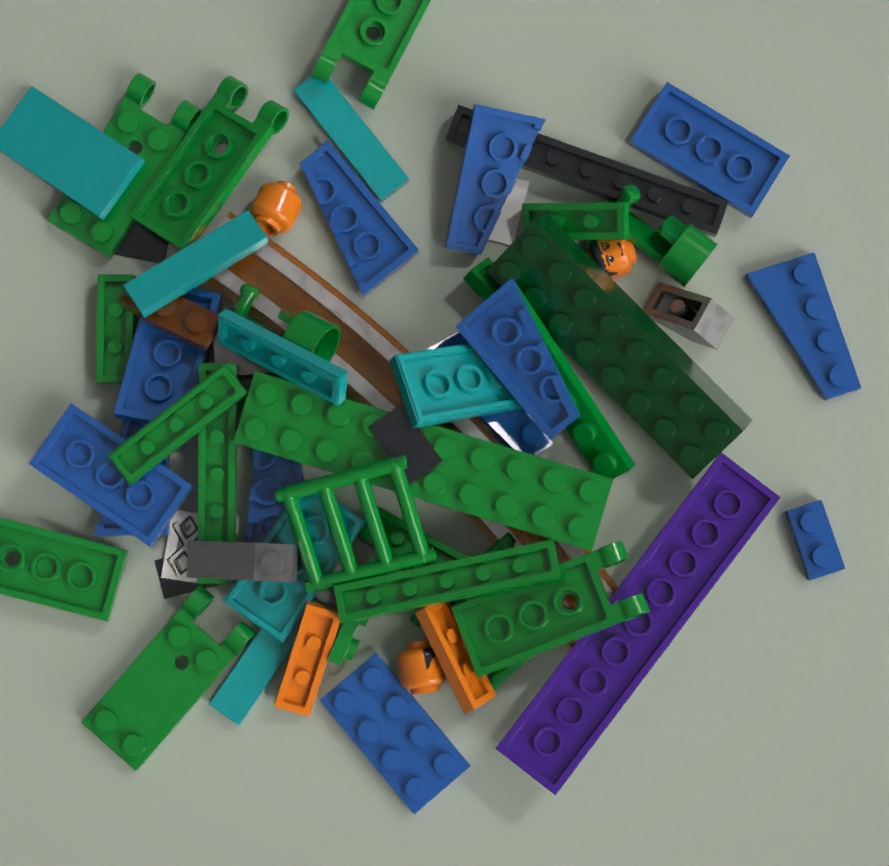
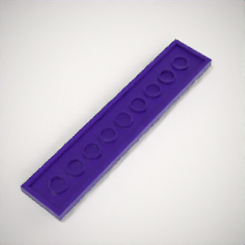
M721 452L609 598L612 605L631 596L643 593L650 612L578 639L495 749L556 796L781 497Z

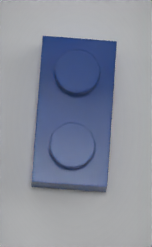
M822 499L784 511L808 580L845 569Z

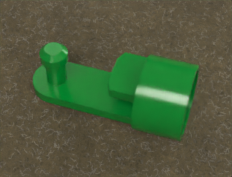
M624 185L617 201L604 200L603 202H629L630 208L633 203H637L641 195L636 186ZM629 211V240L659 262L657 267L683 287L688 284L718 245L691 223L687 227L674 216H668L657 232Z
M248 283L241 285L239 290L241 294L234 310L227 307H222L221 312L228 309L329 362L333 359L339 346L340 328L308 310L302 311L299 314L280 310L277 318L289 324L284 335L248 317L247 314L254 299H258L260 295L259 289Z

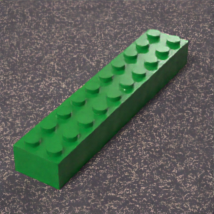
M255 371L233 443L328 472L337 473L390 458L369 429L371 424L389 413V411L350 399H345L337 406L293 382ZM436 425L420 427L443 462L409 485L412 497L592 551L612 486V478ZM390 474L369 479L371 485L395 492Z

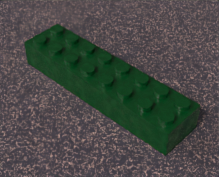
M547 213L534 219L488 268L487 272L501 287L510 279H514L551 337L692 479L751 423L752 419Z

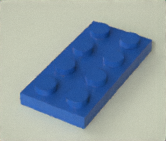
M669 82L663 87L629 143L631 147L709 194L729 201V206L749 218L753 217L790 157L787 153Z
M193 288L181 296L216 314L219 312L222 300L220 293ZM140 317L114 410L115 418L142 424H148L199 384V363L206 362L209 347L207 351L198 349L145 323Z
M71 403L33 456L29 465L148 546L153 547L194 486L160 463L133 485H130L107 456L126 440Z
M377 652L320 699V702L413 814L417 813L471 766L408 689H404L400 685V680Z

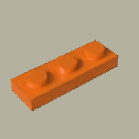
M309 600L306 601L274 700V707L310 717L340 624L337 608Z
M451 602L424 607L416 611L415 614L463 712L472 711L496 697V693L487 675L480 678L476 676L451 609L453 607Z

